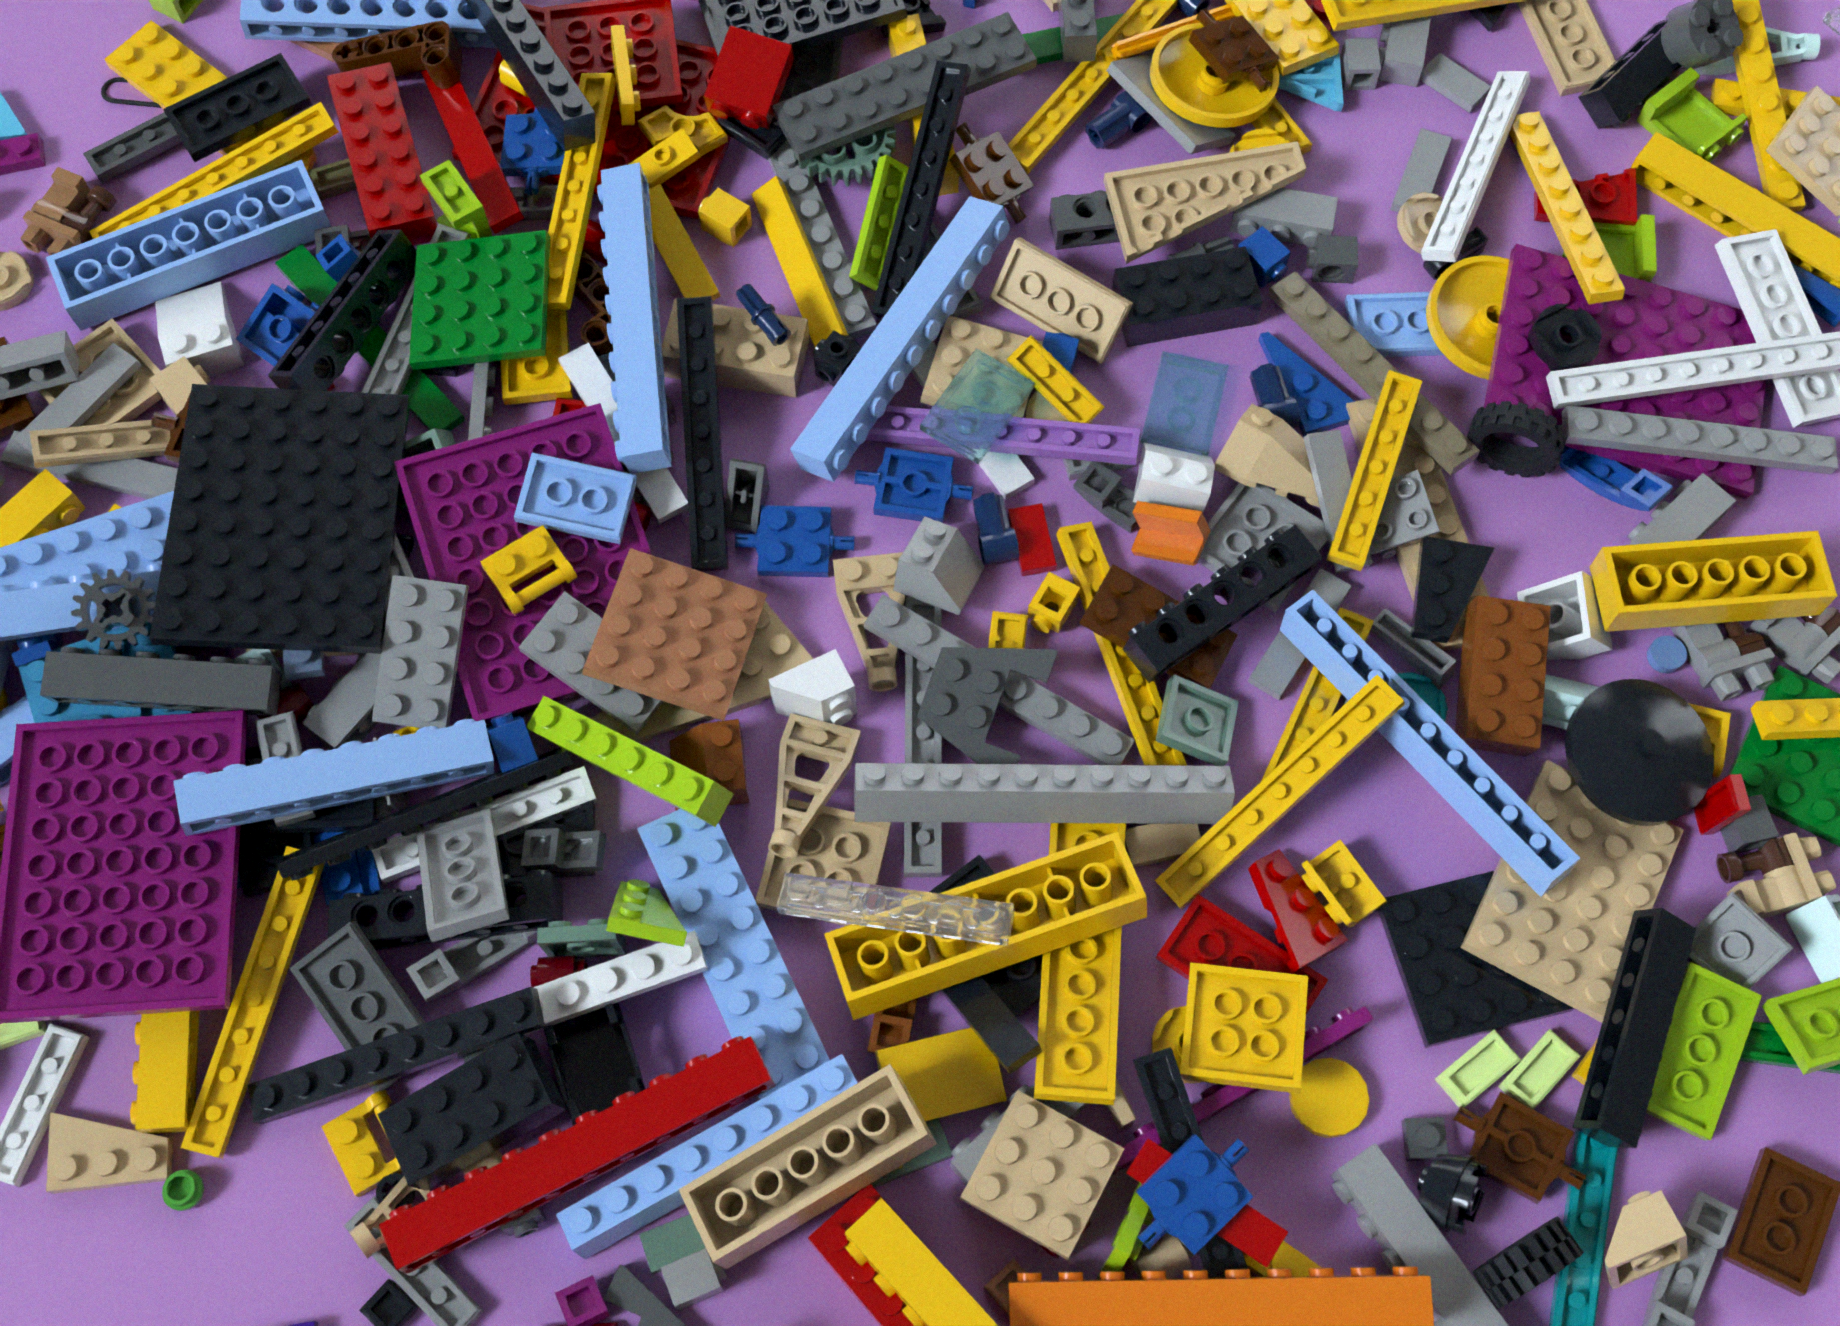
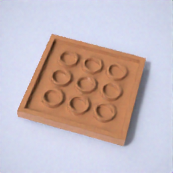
M630 548L583 667L582 675L724 721L767 593Z

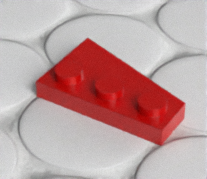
M1636 167L1625 169L1623 174L1609 176L1608 173L1596 175L1594 179L1580 182L1572 179L1593 222L1636 225L1638 221ZM1535 190L1534 221L1550 222Z
M1280 849L1256 860L1248 868L1264 909L1272 913L1278 927L1274 931L1278 943L1285 944L1291 958L1287 962L1291 974L1297 973L1332 953L1348 941Z

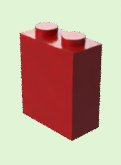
M730 25L704 94L707 110L714 116L722 119H727L728 117L738 119L742 124L753 129H758L759 127L769 129L774 116L772 106L779 102L794 61L792 45Z

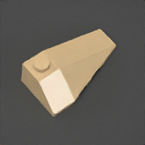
M1251 404L1239 419L1215 462L1214 470L1249 487L1255 488L1257 483L1276 488V495L1287 497L1288 493L1303 496L1310 505L1320 507L1303 437L1283 419L1272 414L1268 409Z

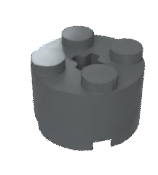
M1693 0L1675 7L1667 14L1665 18H1668L1666 27L1661 31V42L1666 56L1673 64L1678 62L1684 66L1681 68L1684 70H1688L1690 67L1697 69L1726 59L1743 41V33L1739 28V21L1733 9L1732 0Z

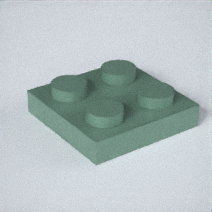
M1174 674L1167 681L1155 741L1215 766H1224L1229 759L1239 701Z
M591 919L587 921V925L572 926V923L569 921H553L548 923V927L537 928V944L548 957L576 955L577 958L626 955V939L623 934L606 931L608 919Z

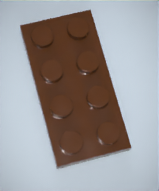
M1112 564L1079 624L1123 648L1130 638L1127 633L1134 626L1144 620L1147 624L1157 619L1155 614L1162 607L1170 602L1177 605L1180 601ZM1187 614L1191 622L1200 624L1196 616ZM1227 629L1165 673L1170 676L1175 674L1210 689L1238 634ZM1159 633L1163 641L1173 643L1169 635Z

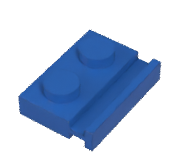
M324 832L313 835L314 842L318 843L343 832ZM365 847L350 852V859L336 865L329 866L328 862H325L321 881L325 902L328 907L329 900L343 899V895L347 893H363L369 896L379 894V891L383 889L372 850L366 851Z

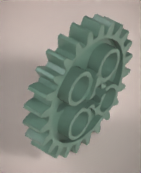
M891 125L847 143L853 159H849L844 144L799 162V168H807L809 177L819 173L820 183H823L827 178H831L832 186H835L838 180L841 179L846 187H848L850 179L855 178L859 184H862L863 175L874 179V169L877 167L879 157L886 154L892 157V153L896 152V129H894V125ZM793 152L794 159L798 160L795 153Z

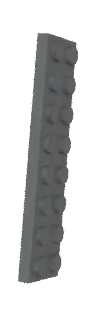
M1006 12L774 104L772 106L773 115L798 161L802 162L923 113L937 60L969 65L971 73L965 92L966 96L1036 68L1037 59L1010 14Z

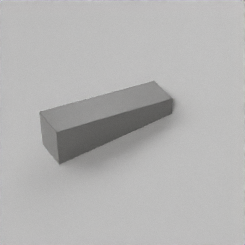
M1385 608L1374 619L1371 631L1420 674L1433 681L1432 684L1438 689L1454 675L1456 660L1431 641L1412 638L1411 627Z

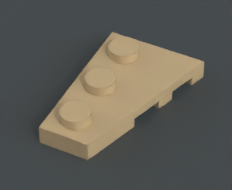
M50 1112L46 1192L57 1194L166 1181L172 1174L173 1140Z

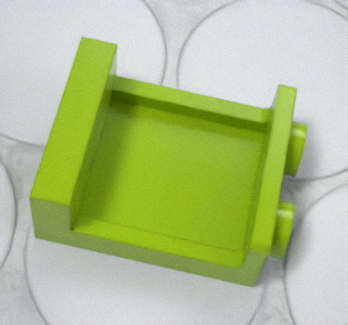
M1690 67L1649 98L1636 121L1652 135L1657 131L1711 163L1726 144L1731 147L1744 134L1742 127L1748 117L1742 113L1732 120L1698 92L1694 86L1700 74Z
M450 160L420 175L423 185L444 213V215L437 218L438 224L468 232L471 235V239L493 236L483 205Z
M1641 214L1635 226L1593 222L1617 273L1640 280L1646 279V282L1651 283L1657 272L1655 215ZM1563 251L1562 257L1567 258Z

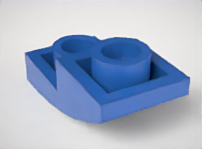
M63 633L17 639L16 643L19 651L11 653L16 667L46 657V651L54 652V649L62 647Z

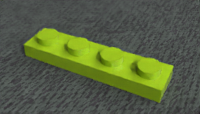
M887 154L878 159L849 274L850 278L874 291L878 288L909 167Z

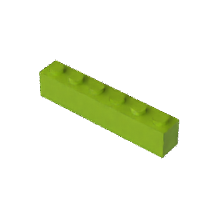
M543 696L526 726L528 730L558 747L568 750V752L714 827L717 826L734 793L717 782L546 696Z

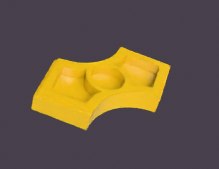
M663 106L638 120L639 128L654 147L681 128L684 129L701 156L728 142L726 132L709 112L697 116H685L672 111L668 106Z

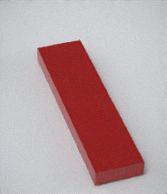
M1147 1138L1126 1174L1143 1184L1172 1154ZM1246 1204L1216 1234L1263 1266L1268 1267L1288 1231Z

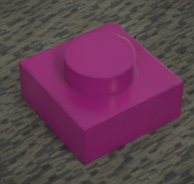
M593 1275L555 1292L568 1326H591L610 1316Z

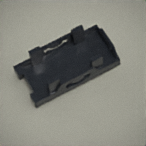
M619 1002L611 1003L592 1012L544 1027L548 1051L564 1104L573 1126L576 1125L575 1119L591 1110L601 1112L613 1106L612 1101L616 1097L630 1091H634L637 1094L646 1089Z

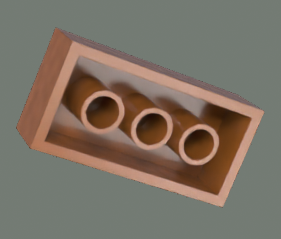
M1481 595L1476 596L1466 605L1455 733L1471 749L1524 757L1540 749L1551 606Z

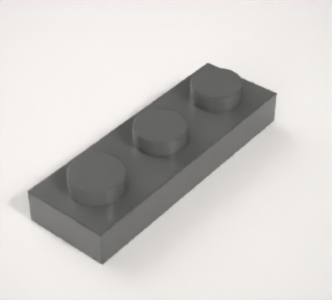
M164 112L86 151L83 155L102 184L182 143Z

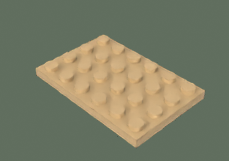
M1546 760L1537 774L1525 803L1580 859L1568 876L1540 897L1501 857L1460 948L1602 1023L1633 913L1636 910L1653 908L1684 829L1670 822L1654 826H1639L1619 821L1602 812L1587 799L1569 770Z

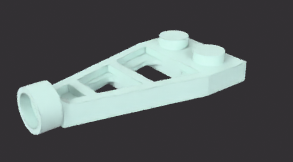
M1765 27L1768 42L1776 44L1777 53L1771 54L1774 66L1800 62L1801 60H1815L1820 50L1819 34H1795ZM1733 56L1694 69L1700 75H1722L1736 72Z

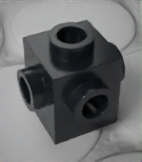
M834 330L826 340H820L813 351L815 375L834 387L862 347L852 337L843 336Z

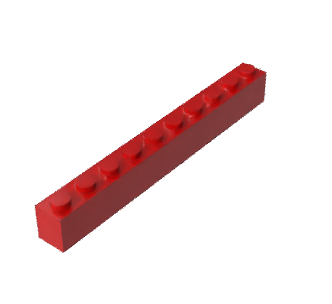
M743 1036L732 1038L721 1046L722 1051L710 1057L707 1054L699 1055L685 1064L686 1069L674 1075L664 1073L655 1077L648 1083L649 1088L637 1094L634 1091L626 1092L612 1101L613 1106L601 1112L591 1110L575 1119L576 1125L564 1131L557 1128L546 1132L538 1138V1144L526 1150L524 1147H519L505 1153L501 1157V1163L489 1169L487 1166L478 1167L464 1175L465 1181L453 1187L443 1185L430 1191L426 1195L428 1200L414 1207L412 1204H406L394 1209L389 1213L390 1219L380 1223L379 1227L396 1270L409 1274L775 1087L773 1078L755 1041L751 1036L746 1039Z

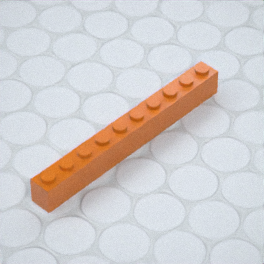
M1418 1266L1392 1267L1393 1275H1376V1267H1350L1351 1275L1334 1276V1268L1326 1267L1308 1268L1309 1276H1292L1291 1268L1266 1269L1267 1277H1250V1269H1225V1277L1208 1278V1270H1183V1278H1167L1166 1270L1141 1271L1142 1279H1125V1271H1100V1279L1083 1280V1272H1058L1059 1280H1042L1041 1272L1017 1273V1281H1009L1010 1326H1434L1431 1276L1418 1274Z

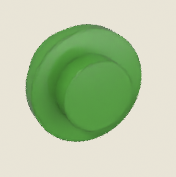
M191 1170L176 1171L166 1179L163 1185V1200L168 1207L174 1210H189L195 1207L201 1200L204 1193V1183L202 1178Z

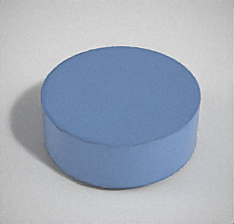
M1672 636L1658 637L1647 650V660L1650 666L1660 673L1669 674L1676 672L1687 658L1684 644Z

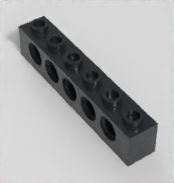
M378 230L268 374V377L278 388L327 391L334 380L344 372L345 365L361 349L365 338L380 323L381 317L387 308L397 300L399 292L407 281L411 280L415 275L416 249L402 230Z
M1296 524L1285 532L1281 528L1275 530L1264 540L1265 545L1257 550L1252 546L1238 557L1239 563L1232 568L1227 564L1222 566L1210 577L1212 580L1204 587L1200 583L1194 585L1183 595L1185 600L1177 605L1173 602L1166 604L1155 614L1157 619L1149 624L1144 620L1127 633L1130 638L1123 647V651L1148 683L1154 681L1315 568L1323 557ZM1269 559L1277 561L1281 568L1272 565ZM1242 577L1250 579L1254 586L1247 585ZM1215 595L1224 598L1227 605L1220 604L1215 599ZM1187 614L1196 616L1200 624L1191 622ZM1159 633L1169 635L1173 643L1163 641Z
M532 870L527 872V876L514 878L511 875L503 874L510 919L435 942L431 941L427 932L422 884L417 885L416 890L403 891L397 888H386L380 890L377 895L369 896L363 893H347L343 895V899L329 900L328 938L351 921H355L375 950L537 931V928L548 927L550 922L563 921V883L547 870ZM526 894L527 896L524 904L518 908H514V903L519 896ZM415 908L412 918L404 922L405 914L410 909ZM378 912L376 921L372 925L367 926L369 918Z

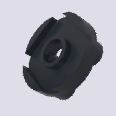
M1555 304L1543 310L1534 321L1528 333V340L1537 356L1547 364L1551 371L1586 367L1598 355L1602 333L1596 320L1587 311L1578 308L1577 311L1566 308L1568 304ZM1559 332L1564 336L1570 335L1572 340L1569 343L1563 341Z

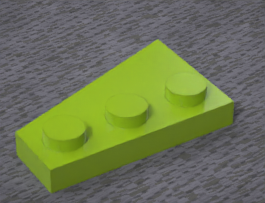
M630 879L628 882L620 881L606 931L684 947L687 931L657 888L650 887L648 882Z
M1140 1182L1137 1183L1128 1204L1127 1211L1129 1213L1123 1218L1111 1244L1114 1248L1100 1271H1121L1128 1258L1136 1260L1142 1248L1143 1242L1137 1236L1142 1224L1150 1225L1153 1215L1149 1206L1135 1192L1142 1185Z

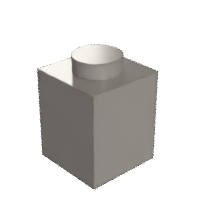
M1358 37L1345 39L1340 55L1343 90H1375L1381 71L1377 38Z
M706 1248L660 1267L673 1305L679 1311L724 1292L721 1281L727 1278L725 1269L712 1262Z

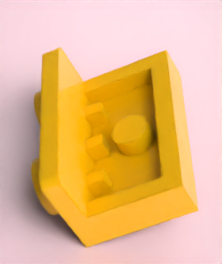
M1341 839L1311 861L1306 860L1301 864L1306 871L1301 877L1314 894H1317L1319 891L1322 892L1329 902L1324 908L1337 925L1344 922L1347 927L1352 928L1388 902Z

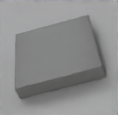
M1732 891L1695 926L1696 932L1689 958L1696 965L1750 989L1789 953L1793 946Z

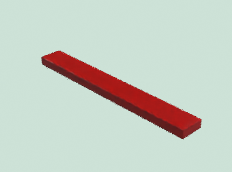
M427 70L421 71L477 199L483 205L488 223L493 232L496 234L524 219L461 79L454 86L441 89L434 84Z

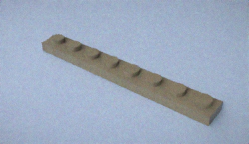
M1296 271L1270 287L1268 296L1377 402L1388 370L1400 372ZM1419 392L1406 432L1450 475H1453L1477 459L1480 450Z

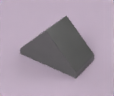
M734 458L730 460L725 501L726 527L756 533L760 525L761 505H765L770 488L766 464Z

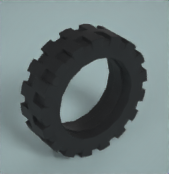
M1501 401V404L1497 405L1493 402L1487 404L1486 408L1480 407L1477 410V413L1473 416L1467 438L1480 450L1477 460L1482 464L1487 463L1490 469L1495 471L1499 469L1505 471L1504 474L1511 476L1520 474L1521 477H1530L1531 475L1540 477L1544 476L1546 471L1548 473L1553 472L1555 467L1559 465L1567 436L1564 435L1565 429L1562 425L1556 424L1557 420L1553 416H1546L1544 414L1545 411L1539 408L1531 409L1524 403L1514 405L1510 401ZM1494 433H1514L1530 439L1538 447L1516 446L1501 440Z

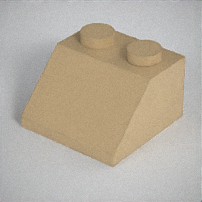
M1662 1190L1653 1194L1650 1191L1637 1193L1628 1199L1627 1205L1622 1207L1604 1260L1608 1281L1612 1290L1688 1258L1687 1235Z

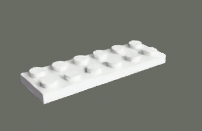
M1776 229L1724 238L1714 245L1756 343L1822 334ZM1838 369L1772 379L1793 428L1840 418V373Z

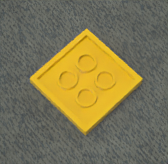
M1190 962L1180 1068L1182 1080L1300 1094L1308 976Z

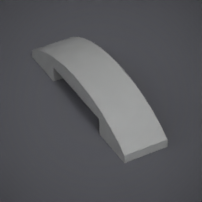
M526 896L515 902L514 908L522 906L526 901ZM537 931L465 939L444 952L439 948L406 968V971L425 1001L428 1002L446 995L493 970L536 941Z
M1702 1191L1696 1193L1680 1223L1687 1235L1688 1258L1659 1271L1642 1326L1695 1325L1696 1321L1692 1317L1718 1249L1725 1246L1738 1210Z

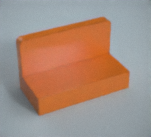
M1137 501L1132 513L1140 529L1131 548L1133 555L1195 566L1211 531L1202 511Z

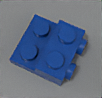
M272 283L236 337V340L275 366L320 306L314 302L310 306L303 303L302 301L306 296L290 285H287L284 290Z

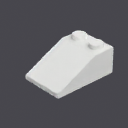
M221 281L155 302L158 339L166 367L184 356L193 367L199 364L209 377L245 366L239 341L236 340V330Z

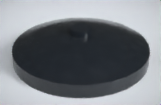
M1641 679L1613 681L1599 687L1578 704L1569 719L1565 735V752L1570 772L1587 799L1607 815L1633 825H1660L1673 821L1691 811L1706 794L1714 770V754L1711 739L1697 712L1672 690L1660 684Z

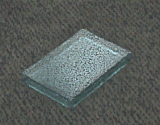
M976 348L920 424V430L979 465L1034 389L1035 382Z
M1162 351L1140 444L1149 443L1208 457L1229 365Z

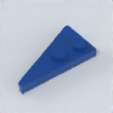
M1269 332L1261 333L1258 341L1268 362L1279 366L1289 397H1294L1298 403L1300 411L1299 428L1303 436L1349 424L1350 417L1346 403L1355 401Z

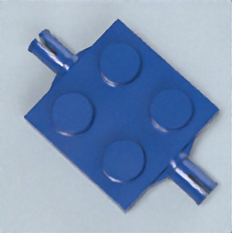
M535 107L534 112L530 114L506 115L500 166L505 176H521L526 178L525 193L537 195L539 193L540 178L561 173L565 151Z
M885 447L883 462L877 469V473L856 469L854 484L875 486L874 515L922 522L925 516L943 523L945 509L951 498L971 501L973 495V486L953 484L952 470L954 457Z
M761 505L760 525L756 534L735 533V548H756L758 554V576L829 578V561L833 551H854L855 536H834L831 527V507Z
M1193 1134L1135 1191L1149 1206L1155 1219L1137 1237L1150 1250L1167 1232L1178 1238L1195 1255L1254 1197L1238 1180L1233 1169L1250 1150L1237 1138L1220 1155L1211 1151L1196 1134Z

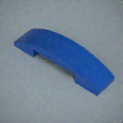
M1564 446L1559 466L1590 490L1620 505L1649 512L1673 489L1671 484L1644 468L1636 474L1615 460Z

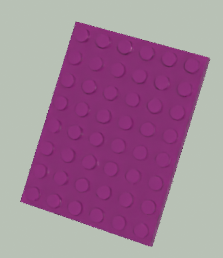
M1516 243L1511 250L1484 408H1486L1487 404L1493 402L1497 405L1501 404V401H1510L1514 405L1524 403L1528 405V408H1539L1545 411L1544 414L1546 416H1553L1557 420L1556 424L1562 425V411L1564 408L1554 409L1546 376L1551 370L1537 356L1528 340V333L1534 321L1543 310L1555 304H1568L1566 308L1575 311L1581 308L1587 311L1598 323L1602 333V339L1599 342L1600 350L1588 366L1756 343L1742 309L1619 273L1618 275L1625 288L1623 299L1588 304L1567 258ZM1559 332L1563 341L1569 343L1572 340L1570 335L1564 336ZM1766 380L1580 405L1578 407L1761 428ZM1565 443L1566 447L1644 468L1683 481L1689 479L1692 483L1704 473L1728 494L1745 499L1754 492L1756 465Z
M601 403L394 461L429 579L469 586L457 670L472 719L475 721L485 720V724L491 722L492 718L512 712V715L535 709L538 707L543 696L558 702L580 695L520 652L519 646L564 591L603 618L629 549L632 548L652 555L632 498L621 544L546 529L566 560L573 567L578 578L570 583L565 581L524 605V610L516 615L512 613L481 566L480 561L538 528L537 526L518 523L514 520V514L532 452L624 472L621 462L617 459L615 444ZM552 564L513 587L512 591L516 594L557 569L556 566Z
M244 710L16 724L0 872V1024L230 1008L241 825L186 836L180 824L173 780L183 779L184 775L192 772H205L209 774L223 771V768L229 765H245L248 715Z

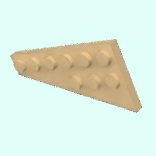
M1297 141L1104 173L1103 182L1126 264L1304 177L1306 165Z
M766 601L726 715L761 704L762 700L771 697L769 679L813 659ZM663 702L638 735H636L604 711H601L592 718V720L640 744L652 740L653 736L671 730L677 732L686 729L689 724L707 719V721L716 719Z

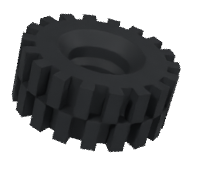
M1557 1216L1487 1260L1472 1273L1496 1308L1499 1309L1563 1270L1584 1252Z

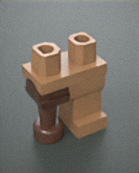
M57 167L51 175L54 183L43 198L37 200L31 211L28 210L22 217L28 227L20 239L28 250L36 253L40 252L47 242L51 244L47 252L49 255H53L92 240L93 238L89 231L94 229L93 224L101 211L109 212L117 203L116 198L108 190L98 185H94L90 190L82 176Z

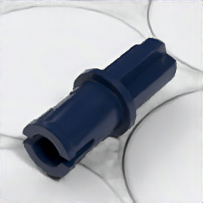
M745 284L737 290L736 296L752 316V324L758 325L774 346L783 344L790 337L791 331L774 312L775 307L772 304H766L751 284Z

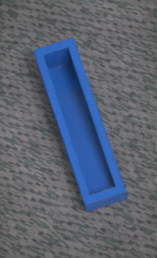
M1791 262L1812 311L1831 326L1835 327L1840 323V289Z

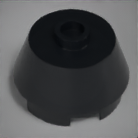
M1437 1154L1430 1167L1423 1169L1417 1189L1421 1191L1419 1203L1429 1217L1445 1232L1448 1233L1452 1230L1466 1235L1467 1227L1464 1221L1474 1222L1485 1194L1479 1181L1481 1176L1487 1178L1490 1172L1489 1166L1476 1161L1473 1155Z

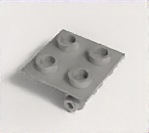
M1418 470L1391 479L1369 548L1370 555L1380 553L1383 558H1389L1396 554L1395 549L1397 546L1440 532Z

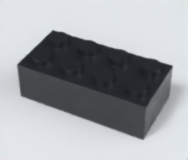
M1246 246L1116 268L1114 271L1112 291L1133 302L1122 326L1127 347L1257 325L1263 301Z
M518 1032L377 1115L408 1186L428 1191L567 1110L535 1041Z

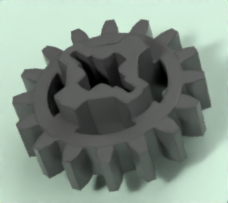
M108 569L107 578L103 579L100 575L94 573L92 574L95 582L93 585L90 586L83 582L80 584L85 594L83 596H73L72 599L81 605L80 609L71 611V615L82 618V621L75 627L78 631L89 630L86 636L88 642L92 643L101 638V648L107 649L110 643L114 642L116 649L120 651L124 649V641L128 640L133 646L139 645L136 637L138 634L150 636L149 630L145 627L147 623L152 624L153 616L150 615V611H154L155 603L149 602L148 599L155 592L151 588L141 589L145 583L144 579L138 577L131 582V572L124 570L121 577L118 578L113 569ZM109 586H125L117 593L106 594L102 591V589ZM137 597L141 603L139 619L134 615L133 606L138 600ZM92 601L96 603L97 616L93 621L90 616ZM123 602L120 605V609L124 611L120 617L116 615L110 616L109 604L114 603L118 605ZM116 626H126L130 629L121 634H107L108 631L110 632Z

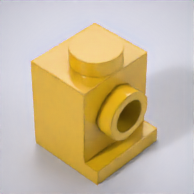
M1048 572L1028 605L1027 615L1031 619V625L1043 633H1049L1050 630L1059 633L1071 611L1078 603L1081 587Z

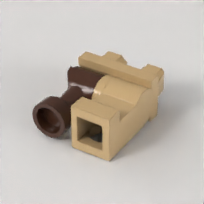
M1796 832L1767 841L1756 852L1741 857L1735 852L1718 854L1716 858L1719 875L1727 884L1742 880L1744 872L1761 870L1764 879L1740 882L1726 893L1728 896L1733 891L1761 918L1798 909L1836 888L1834 878L1828 870L1813 873L1809 861L1817 860L1822 856V850L1816 837L1798 838Z

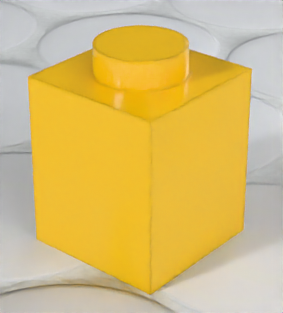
M717 188L710 197L704 198L699 206L698 212L701 229L732 248L752 226L750 206L720 188Z

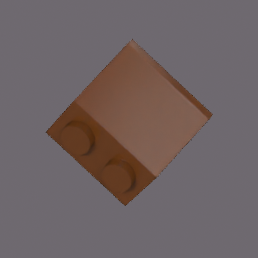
M739 719L702 723L669 741L670 757L672 760L717 782L734 793L728 806L750 803L743 736Z

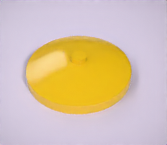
M1193 23L1176 28L1159 41L1154 50L1150 65L1151 84L1159 99L1171 111L1182 118L1209 127H1237L1260 118L1272 105L1279 86L1277 64L1275 68L1262 72L1271 82V85L1265 92L1262 91L1261 93L1250 80H1235L1226 84L1188 41L1193 30L1204 27L1201 23Z
M1481 255L1462 259L1452 264L1440 275L1427 299L1426 319L1435 344L1453 364L1471 375L1489 380L1509 259Z

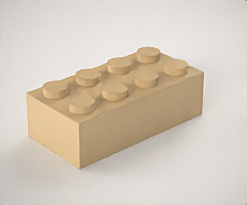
M675 298L662 344L664 377L681 379L677 317L678 298ZM713 304L718 385L796 398L810 342L808 319L777 314L779 319L791 331V335L783 344L774 346L758 325L752 324V316L746 309Z

